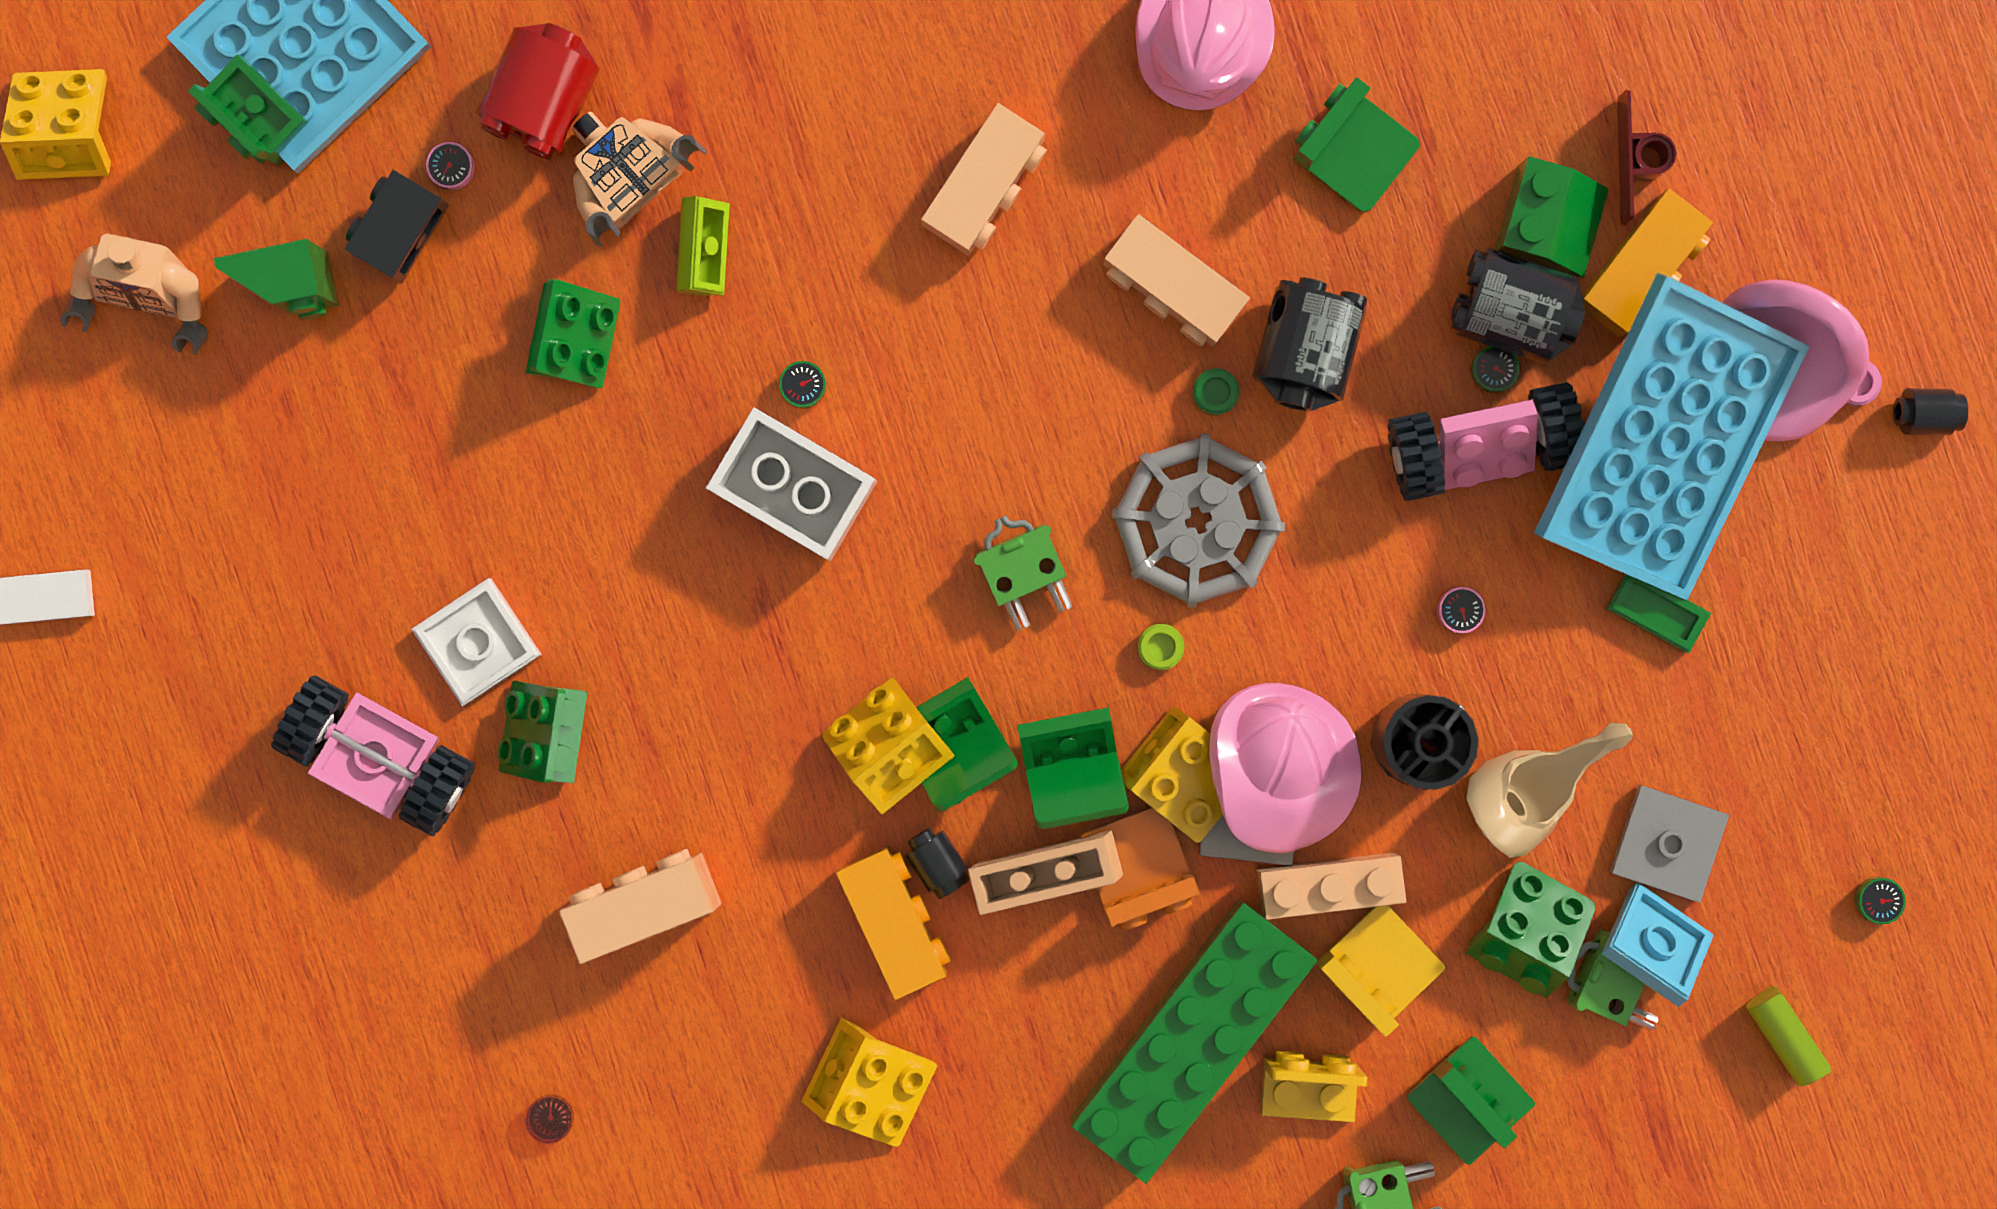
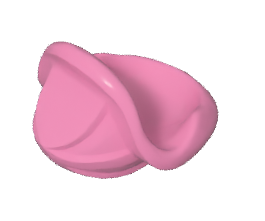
M1141 0L1136 17L1135 32L1138 65L1146 84L1165 102L1184 109H1213L1239 97L1265 69L1273 49L1275 27L1269 0Z

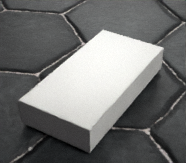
M91 570L0 578V625L95 616Z

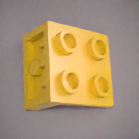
M103 69L15 73L12 76L0 144L16 180L109 176L111 160L98 131L107 82Z
M894 678L873 689L867 698L847 714L837 718L831 727L822 733V738L851 780L881 814H884L955 756L924 719Z
M1172 706L1121 769L1124 785L1193 841L1200 843L1223 815L1212 777L1209 753L1210 733L1188 715Z
M1388 905L1373 907L1316 962V965L1385 1037L1400 1025L1394 1018L1445 970V965Z
M841 1018L801 1102L824 1122L898 1147L933 1077L937 1064L930 1059L877 1040L856 1023Z
M1276 1051V1058L1264 1057L1260 1113L1262 1116L1355 1122L1357 1086H1367V1075L1356 1063L1350 1062L1351 1057L1324 1054L1321 1062L1304 1059V1054L1300 1052Z

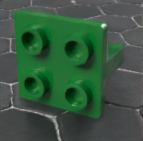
M238 54L206 88L194 84L188 90L198 101L194 105L195 110L213 126L219 123L232 135L227 141L242 156L247 159L252 156L261 164L268 161L281 166L285 161L278 154L309 123L243 56Z
M549 279L543 285L525 373L538 377L571 381L593 388H602L621 303L620 299L558 279Z
M512 681L510 692L505 700L506 722L504 736L498 746L499 771L542 783H552V781L574 783L588 692Z
M1470 1036L1406 1096L1407 1100L1467 1165L1472 1164L1495 1142L1505 1149L1518 1137L1510 1128L1535 1106V1101L1475 1036Z

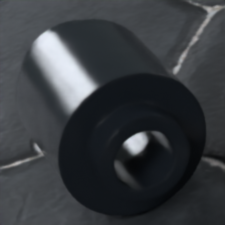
M1907 388L1903 391L1901 397L1896 398L1894 402L1893 420L1896 425L1900 426L1901 431L1905 435H1951L1954 431H1961L1965 428L1968 420V402L1964 394H1956L1953 389Z
M929 827L908 841L911 850L905 854L906 858L927 891H934L938 899L946 897L970 880L964 871L967 865L944 830L934 833L932 828Z

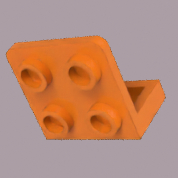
M1152 807L1086 831L1081 835V837L1109 830H1112L1123 876L1114 884L1097 887L1111 927L1120 924L1122 930H1128L1149 921L1148 913L1161 908L1165 909L1166 914L1178 912L1192 906L1191 897L1200 894L1194 877L1187 866L1172 823Z

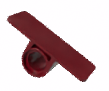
M1625 90L1618 97L1617 102L1620 216L1622 225H1626L1634 219L1633 182L1655 180L1673 166L1677 155L1675 144L1664 134L1655 132L1632 133L1630 90ZM1643 147H1651L1658 152L1660 156L1658 168L1649 167L1643 162L1641 157Z

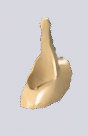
M1610 723L1595 737L1586 738L1575 745L1563 748L1557 752L1513 750L1486 761L1469 778L1466 798L1475 822L1483 835L1494 847L1510 858L1527 855L1553 832L1557 821L1573 802L1577 782L1588 766L1601 759L1607 753L1625 747L1633 737L1631 728H1628L1627 724Z

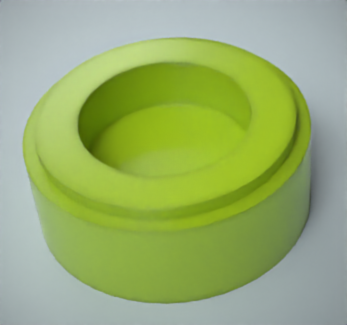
M1152 625L1144 630L1139 637L1137 645L1138 654L1143 663L1152 669H1170L1178 664L1184 654V640L1179 631L1170 625Z

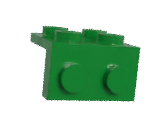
M1356 77L1348 88L1340 82L1323 104L1330 110L1320 124L1311 119L1299 134L1295 142L1301 148L1293 160L1359 212L1366 213L1373 208L1417 152L1420 142L1415 135L1366 98L1371 88Z
M968 677L916 707L955 755L922 782L929 798L938 811H945L961 803L967 797L994 781L1003 778L1017 767L1018 761Z
M1109 707L1017 725L1036 825L1039 828L1047 829L1120 815L1128 810V799L1117 756Z
M1517 862L1508 873L1489 922L1471 938L1466 954L1478 960L1486 969L1500 972L1518 982L1526 991L1540 994L1547 998L1570 977L1595 912V904L1586 896L1528 864Z

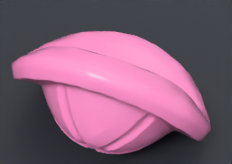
M1765 280L1737 289L1722 302L1810 346L1764 441H1788L1812 433L1840 410L1858 390L1869 365L1868 342L1855 317L1837 300L1805 284L1786 280Z
M1263 683L1249 686L1233 694L1218 710L1212 723L1209 743L1212 777L1224 819L1230 831L1238 840L1260 851L1289 853L1322 840L1344 822L1357 800L1362 769L1356 737L1347 720L1337 709L1320 696L1306 689L1283 683Z

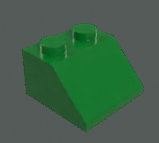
M1528 156L1518 166L1495 250L1565 274L1584 278L1609 188L1573 168Z
M308 239L213 258L215 268L272 305L287 311L288 314H298L300 320L323 317L327 315L326 308L339 306L328 251Z

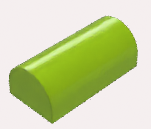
M698 196L682 198L676 292L702 296L724 295L730 203Z
M1771 985L1747 1003L1746 1009L1798 1086L1809 1085L1831 1072V1066L1776 986Z

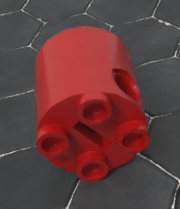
M551 23L515 27L494 70L488 92L475 112L481 118L479 121L482 125L481 129L503 140H507L509 134L524 140L525 150L546 160H550L553 152L562 153L567 132L579 115L600 69L582 39L574 33Z

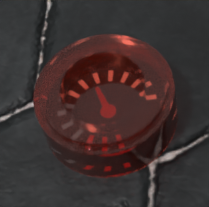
M545 1095L538 1098L526 1113L527 1130L534 1139L542 1143H555L562 1140L570 1132L574 1123V1112L567 1100L558 1095Z

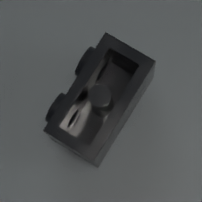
M392 170L388 178L383 176L375 184L370 194V200L373 203L365 216H358L349 227L346 234V240L349 242L344 250L402 284L449 207V204L395 170Z

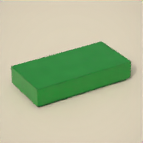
M1625 573L1605 608L1607 611L1685 654L1690 653L1711 615V612L1689 600L1682 599Z

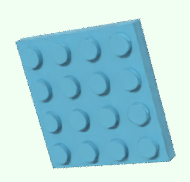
M205 0L167 36L171 43L209 82L237 54L243 56L309 122L278 154L297 173L303 170L432 47L388 0Z

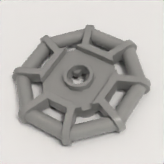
M1200 433L1199 438L1150 454L1146 451L1138 457L1140 462L1117 508L1111 511V518L1116 520L1132 569L1129 573L1134 580L1139 578L1186 602L1187 607L1193 608L1197 607V603L1246 587L1252 590L1258 585L1256 579L1280 532H1285V522H1281L1264 471L1267 466L1262 461L1257 463L1210 439V434ZM1197 458L1196 473L1170 480L1162 471L1164 468ZM1208 458L1242 475V477L1233 485L1207 473ZM1154 477L1162 486V490L1150 512L1136 511L1147 487ZM1247 484H1250L1261 520H1248L1246 518L1238 492ZM1198 507L1201 513H1209L1211 521L1205 524L1206 532L1198 534L1196 528H1187L1185 525V520L1191 517L1190 509ZM1135 521L1150 523L1158 549L1148 558ZM1245 530L1260 531L1244 564H1242L1236 558L1234 552ZM1163 556L1189 568L1188 582L1154 566V564ZM1226 561L1234 571L1233 573L1202 583L1198 581L1200 568Z

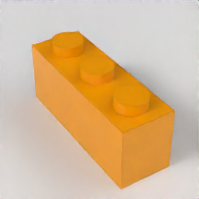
M1671 189L1661 193L1582 294L1585 312L1618 338L1629 333L1656 274L1660 273L1679 281L1682 275L1676 270L1686 257L1693 261L1705 248L1710 240L1705 233L1713 224V221Z
M889 846L837 870V877L895 1000L946 977L947 971L944 965L951 962L941 938L931 939L924 924L931 920L930 914L921 895L912 897L905 880L912 876L900 852L892 855Z

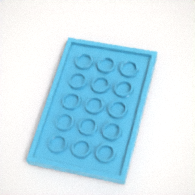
M1657 273L1534 534L1688 600L1810 346L1679 281Z

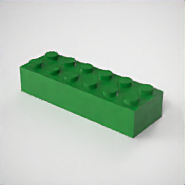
M1239 898L1071 1116V1126L1147 1184L1318 959Z

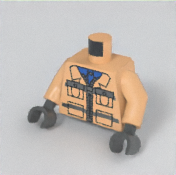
M590 111L583 115L571 128L572 132L586 146L574 158V162L579 169L574 174L573 185L577 209L586 223V232L596 246H603L599 239L601 234L607 230H612L616 237L621 234L619 229L684 172L683 167L688 171H692L694 166L688 162V158L693 152L700 151L705 155L707 150L693 136L682 135L672 127L642 118L633 120L630 123L625 118L620 117L606 128L593 112Z
M103 234L98 246H91L78 255L74 264L70 294L74 297L69 299L61 316V324L64 327L67 326L71 315L82 319L84 323L82 332H85L96 311L93 302L89 300L94 297L95 301L182 320L183 325L173 337L172 346L175 351L181 352L187 341H189L193 346L194 355L197 354L208 338L207 329L197 321L201 318L198 278L183 265L169 248L127 237Z

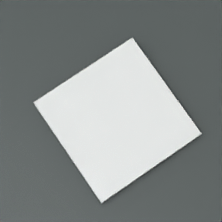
M491 578L486 579L412 628L413 633L462 706L468 705L542 656Z

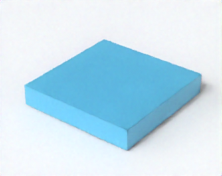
M1637 882L1628 890L1601 954L1680 1007L1689 998L1714 934Z

